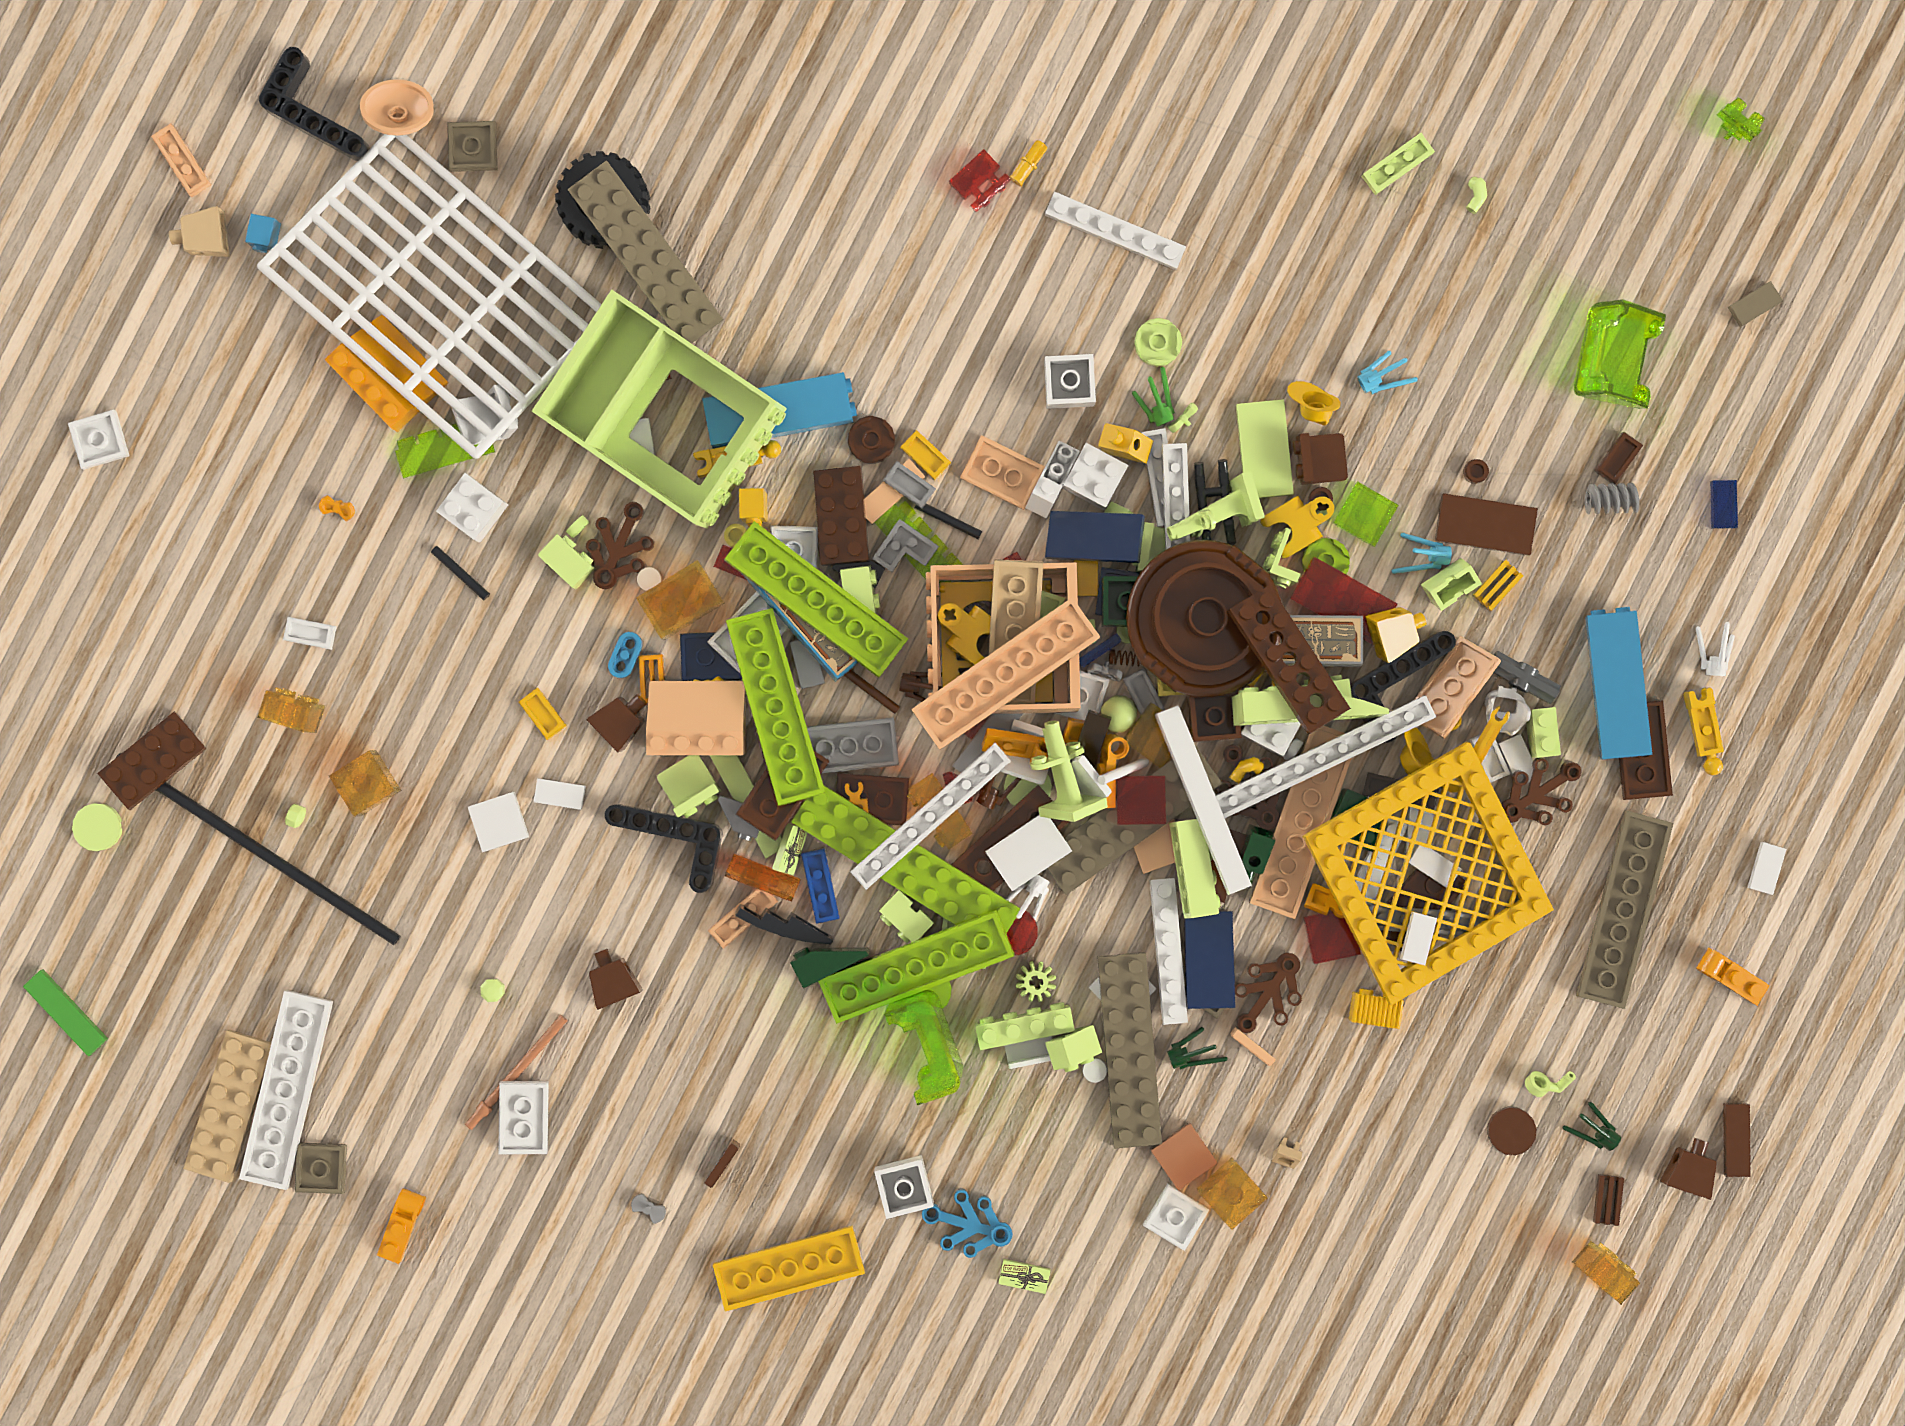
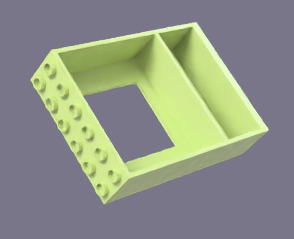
M611 289L532 412L695 525L707 529L717 521L719 517L717 513L722 505L726 506L731 500V492L734 487L739 486L746 476L744 472L748 466H752L759 457L758 451L762 445H767L773 435L771 432L774 427L783 422L786 416L784 412L787 408ZM673 370H676L744 417V421L724 449L727 455H720L701 485L696 484L630 438V433Z

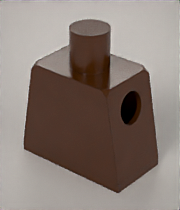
M638 694L629 702L623 697H618L586 720L617 753L622 752L645 722L638 712L647 703Z
M608 948L594 954L599 967L589 971V977L597 1010L643 991L624 958L612 961Z
M1694 1138L1690 1151L1678 1147L1666 1167L1660 1182L1711 1200L1717 1162L1705 1156L1709 1142Z

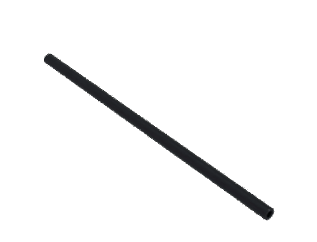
M165 782L156 789L162 795L390 944L395 945L400 939L401 935Z

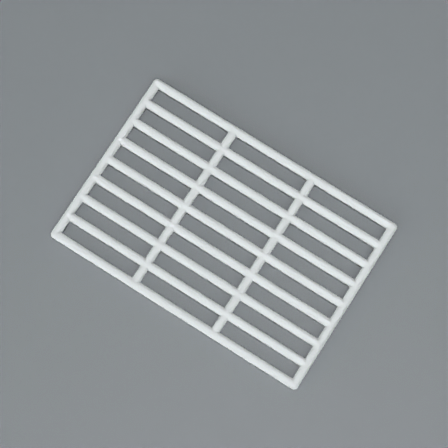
M384 134L257 264V268L474 459L480 458L550 384L577 343V341L575 343L516 293L511 286L521 277L584 332L588 323L527 271L537 260L595 312L602 305L408 135L393 136ZM394 138H397L458 193L448 202L391 153L386 146ZM378 154L441 208L433 219L369 165ZM362 171L425 225L416 236L353 182ZM345 188L408 242L400 253L336 198ZM465 199L529 253L520 264L456 209ZM328 205L334 208L392 259L383 270L320 216ZM448 216L452 217L506 264L512 272L504 280H501L440 225ZM312 222L376 277L367 287L303 233ZM432 233L438 236L496 287L487 298L423 243ZM295 239L359 294L350 304L286 249ZM416 250L480 304L471 315L407 260ZM279 256L343 311L333 322L270 267ZM401 267L461 319L463 323L453 332L390 276ZM383 284L447 339L438 349L374 295ZM505 295L563 345L567 351L557 360L494 304ZM366 301L430 356L421 367L357 312ZM489 312L551 368L543 377H540L478 321ZM350 318L414 373L405 384L340 329ZM470 329L535 384L526 395L462 340ZM454 346L518 401L510 412L445 357ZM437 364H440L502 419L493 430L428 374ZM421 381L485 436L477 447L412 392Z

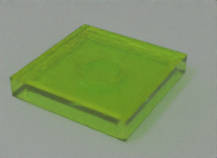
M1357 481L1332 524L1375 547L1399 505Z

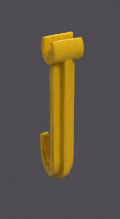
M1500 706L1492 711L1487 725L1473 747L1480 763L1483 762L1501 728L1510 717L1509 711H1507L1504 718L1500 719L1497 717ZM1456 777L1454 781L1460 782L1459 778ZM1449 783L1447 791L1458 793L1460 786Z

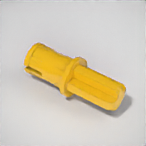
M1035 141L1025 157L1022 156L1020 158V164L1009 178L1015 184L1022 186L1032 170L1037 169L1036 164L1046 152L1047 146L1041 141Z

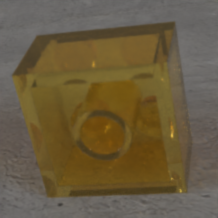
M275 687L274 691H265L257 718L301 732L317 733L325 705L319 704L318 698L300 694L296 697L295 691Z
M376 750L365 752L329 775V778L354 817L366 814L402 791Z
M1233 1157L1197 1188L1199 1194L1231 1230L1268 1198Z
M1590 1241L1572 1261L1583 1273L1621 1305L1640 1284L1634 1278L1637 1273L1601 1242L1596 1245Z

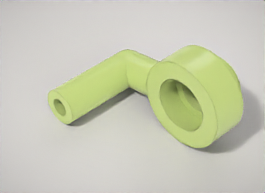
M1534 1071L1525 1079V1086L1532 1095L1543 1097L1548 1091L1562 1092L1576 1079V1076L1573 1072L1569 1071L1555 1083L1550 1082L1545 1074Z

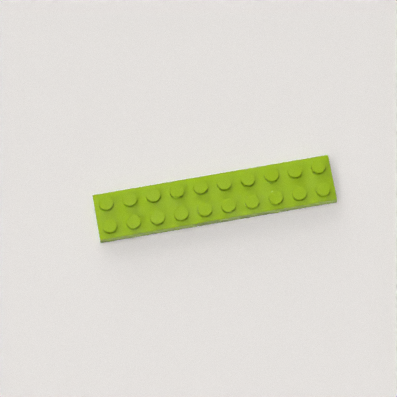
M823 785L825 793L805 799L793 818L792 823L859 864L896 830ZM919 844L880 877L955 925L996 910L1007 933L1020 910V907Z

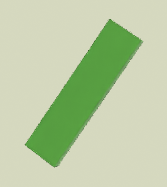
M44 969L36 973L23 986L87 1056H91L108 1040L104 1033Z

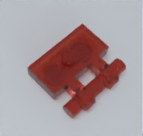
M983 149L949 180V184L964 200L973 195L976 200L970 207L973 211L977 212L982 207L985 208L990 203L989 200L998 192H1003L1011 179L1006 173L998 179L995 173L1000 169V166ZM988 180L992 186L982 193L978 188Z

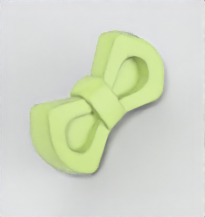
M1190 403L1183 414L1167 426L1168 429L1174 433L1181 428L1183 423L1187 427L1190 426L1191 423L1188 419L1197 412L1198 407L1194 403Z

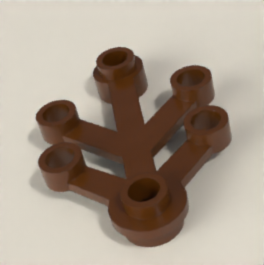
M629 502L624 507L626 519L616 542L610 530L611 522L606 517H600L596 520V528L601 532L609 553L606 564L600 553L601 543L596 539H590L586 543V549L591 553L596 566L593 581L601 589H610L616 584L617 578L632 572L639 573L645 568L644 562L639 558L632 559L630 564L615 568L619 559L642 550L650 551L654 548V541L648 536H644L640 541L625 546L635 522L641 520L644 516V509L637 502ZM633 508L639 510V514L635 517L631 516ZM602 520L607 521V527L604 529L599 527V523ZM646 539L651 541V545L648 548L643 547V541ZM592 542H596L598 545L594 551L589 548ZM636 561L641 563V568L638 570L633 568V564ZM605 573H608L610 576L607 582H603L601 579Z
M1229 745L1224 749L1223 757L1226 762L1233 764L1236 768L1239 762L1242 761L1243 752L1240 747ZM1231 750L1237 751L1238 756L1236 759H1230L1229 752ZM1263 757L1259 760L1260 762H1262L1263 760L1270 761V767L1268 769H1263L1261 773L1273 768L1274 764L1272 759L1268 757ZM1248 772L1243 777L1242 782L1251 779ZM1221 780L1222 783H1227L1228 789L1235 786L1226 780ZM1218 786L1216 789L1219 793H1221L1222 791H1220ZM1280 792L1270 796L1267 804H1265L1264 800L1256 803L1257 809L1247 807L1233 815L1240 814L1256 819L1257 824L1262 829H1273L1277 826L1280 817L1279 812L1276 810ZM1267 813L1272 815L1270 822H1265L1263 819Z
M1535 758L1532 762L1533 772L1527 795L1521 799L1522 786L1527 784L1529 777L1526 772L1521 770L1515 771L1512 775L1513 784L1510 797L1501 804L1510 823L1517 822L1520 818L1537 821L1544 826L1549 825L1553 820L1550 812L1546 810L1536 812L1525 809L1532 803L1554 807L1564 813L1571 811L1573 803L1570 799L1565 797L1554 798L1545 795L1566 781H1576L1580 778L1582 770L1575 762L1567 761L1563 763L1560 767V773L1540 786L1543 772L1548 770L1549 763L1544 758ZM1543 761L1544 766L1538 769V762ZM1575 768V775L1570 776L1569 771ZM1519 774H1523L1524 776L1521 782L1517 781V777ZM1563 801L1568 803L1565 809L1561 808ZM1511 807H1515V813L1513 815L1509 814V809ZM1547 814V820L1542 822V815Z
M1283 953L1276 962L1265 964L1252 963L1248 966L1247 972L1253 978H1259L1262 973L1276 972L1271 980L1249 984L1237 983L1235 985V995L1240 998H1244L1250 993L1263 991L1250 1011L1238 1016L1236 1025L1241 1032L1251 1033L1255 1030L1257 1025L1256 1019L1271 997L1274 1008L1273 1021L1279 1026H1283L1288 1022V1015L1284 1012L1280 984L1285 978L1289 991L1287 1002L1292 1006H1298L1302 1002V996L1298 992L1295 974L1300 969V960L1295 954ZM1288 960L1293 963L1290 969L1284 967L1285 962ZM1254 966L1259 968V973L1256 975L1251 974V968ZM1239 986L1245 987V993L1242 995L1237 993ZM1293 994L1298 995V1001L1295 1003L1290 1001V997ZM1278 1014H1284L1285 1019L1283 1022H1277L1276 1017ZM1247 1019L1250 1020L1251 1026L1244 1028L1243 1022Z

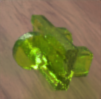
M1739 97L1730 104L1725 105L1717 113V116L1724 121L1721 127L1727 131L1723 137L1726 141L1733 136L1738 141L1744 137L1750 142L1762 131L1760 127L1765 118L1757 112H1753L1749 118H1746L1741 112L1747 105Z

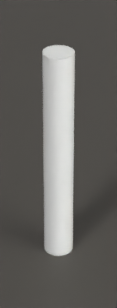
M1144 757L1098 776V782L1104 785L1147 767L1149 760Z

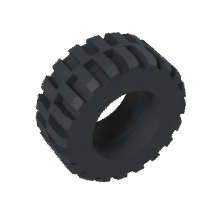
M596 151L595 156H591L590 153L583 154L584 159L579 162L577 159H574L570 162L572 164L571 169L565 168L561 174L564 178L563 180H558L556 185L558 193L555 194V201L558 204V214L571 234L588 246L593 244L595 248L603 249L604 246L609 248L610 246L567 189L607 160L646 214L650 213V195L640 172L635 166H632L629 160L624 157L622 159L619 158L616 153L610 152L609 155H606L604 151Z

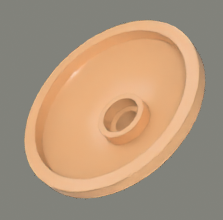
M387 80L375 84L364 93L360 102V111L363 120L372 129L387 135L401 136L414 133L426 126L433 116L434 105L431 95L422 86L407 80Z

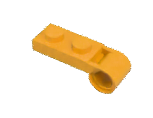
M987 728L982 742V751L984 752L996 743L1006 755L1029 758L1030 763L1035 756L1043 755L1046 758L1049 757L1044 737Z
M1116 734L1105 736L1101 747L1100 763L1097 764L1096 769L1099 775L1116 769V759H1121L1127 755L1129 745L1125 739ZM1115 741H1118V742H1119V747H1118V749H1117L1116 751L1112 752V751H1111V745H1112V743L1115 742ZM1116 780L1106 783L1112 791L1106 797L1107 808L1116 807Z
M1711 948L1706 950L1696 967L1698 971L1715 979L1756 1006H1758L1770 986Z
M405 1188L401 1190L391 1213L377 1256L400 1264L417 1217L424 1206L425 1196Z

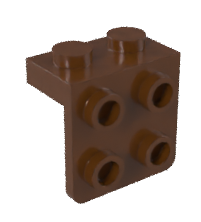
M1303 433L1295 438L1296 441H1293V451L1298 459L1295 472L1296 478L1300 479V485L1340 482L1348 478L1343 434L1309 436V433Z

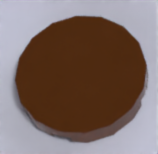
M866 416L860 418L852 425L848 433V445L856 459L867 464H876L884 461L891 455L895 447V435L892 427L886 420L875 416Z
M1504 1107L1498 1112L1496 1111L1488 1122L1487 1135L1495 1149L1506 1155L1516 1156L1525 1153L1532 1147L1536 1139L1537 1129L1533 1118L1526 1111L1518 1107Z

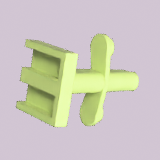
M1251 471L1242 473L1229 481L1231 490L1229 495L1173 526L1167 527L1170 541H1175L1189 534L1191 537L1195 536L1198 538L1202 535L1203 530L1208 529L1211 531L1216 527V523L1232 516L1239 517L1242 527L1265 518Z
M1059 721L1044 723L1045 728L1042 731L1049 757L1046 758L1043 755L1035 756L1032 758L1030 766L1032 770H1043L1051 767L1057 790V798L1055 801L1038 807L1040 817L1075 822L1107 808V798L1080 794L1070 760L1084 753L1083 746H1080V742H1069L1065 746Z

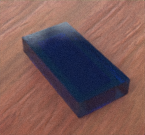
M1737 480L1710 481L1711 529L1738 528Z
M1116 633L1080 657V668L1085 667L1121 642L1119 635Z

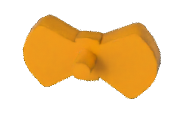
M328 495L319 502V509L322 514L334 512L339 514L345 521L350 520L355 514L354 506L350 502L335 501Z

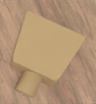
M217 206L182 216L180 218L181 229L169 231L171 244H183L184 251L190 255L230 257L225 212Z

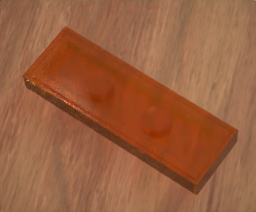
M733 854L725 873L727 878L791 902L801 881L800 878L773 870L768 866Z

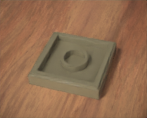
M495 121L447 122L448 168L450 172L498 170L497 128Z
M299 1143L296 1152L295 1192L344 1194L347 1145Z

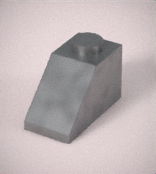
M720 795L718 801L733 831L738 832L737 837L751 841L752 837L757 839L759 830L735 815L743 802Z

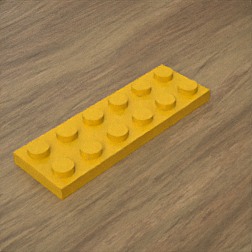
M853 1225L713 1263L725 1312L865 1274Z

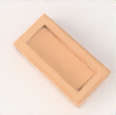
M1235 1027L1230 1034L1235 1040L1268 1066L1275 1062L1276 1059L1238 1028Z

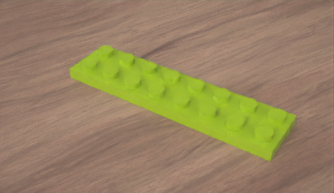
M755 521L724 559V561L878 678L908 640L906 636Z
M773 608L726 620L778 806L824 794L825 789Z
M995 910L843 968L818 982L837 1024L1014 957V951L999 915Z

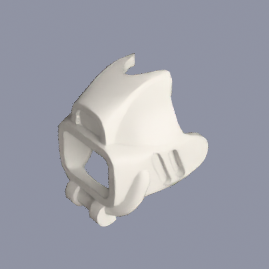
M1498 685L1497 690L1489 692L1485 697L1484 705L1486 706L1487 723L1493 711L1496 697L1515 699V712L1510 713L1508 721L1500 730V732L1513 736L1530 720L1531 710L1524 698L1516 693L1517 688L1511 687L1510 689ZM1498 711L1497 717L1502 719L1507 712Z

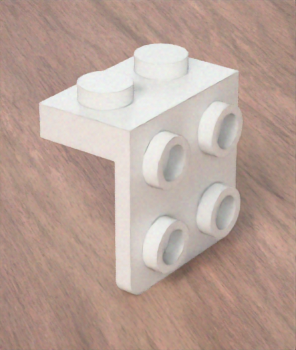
M499 384L493 385L487 394L510 412L512 409L508 392ZM476 396L458 399L492 430L502 420ZM452 408L460 434L473 445L479 444L485 436ZM518 419L497 440L510 438L518 428Z
M1014 719L1010 732L1044 737L1043 728ZM1007 755L1011 762L1001 772L1042 785L1045 783L1049 768L1046 770H1032L1029 758Z

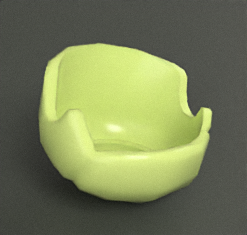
M1112 696L1101 707L1100 713L1111 717L1108 730L1111 732L1122 733L1132 727L1137 719V707L1134 701L1127 696Z

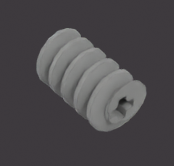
M1603 483L1599 484L1598 487L1595 484H1590L1587 487L1585 494V510L1587 514H1590L1591 507H1594L1595 514L1600 513L1601 507H1603L1605 514L1609 513L1610 507H1613L1615 514L1619 513L1620 507L1623 508L1624 513H1628L1630 506H1632L1634 513H1638L1639 494L1634 483H1628L1627 485L1619 483L1617 486L1614 483H1610L1608 486Z

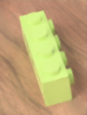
M1192 819L1169 823L1184 919L1219 914L1220 898L1215 891L1217 878L1211 866L1213 857L1198 820Z
M1060 1002L1051 1004L1049 1009L1041 1010L1040 1007L1027 1009V1013L1017 1015V1012L1003 1014V1018L993 1019V1016L981 1018L979 1023H975L979 1048L984 1050L1074 1032L1070 1006Z

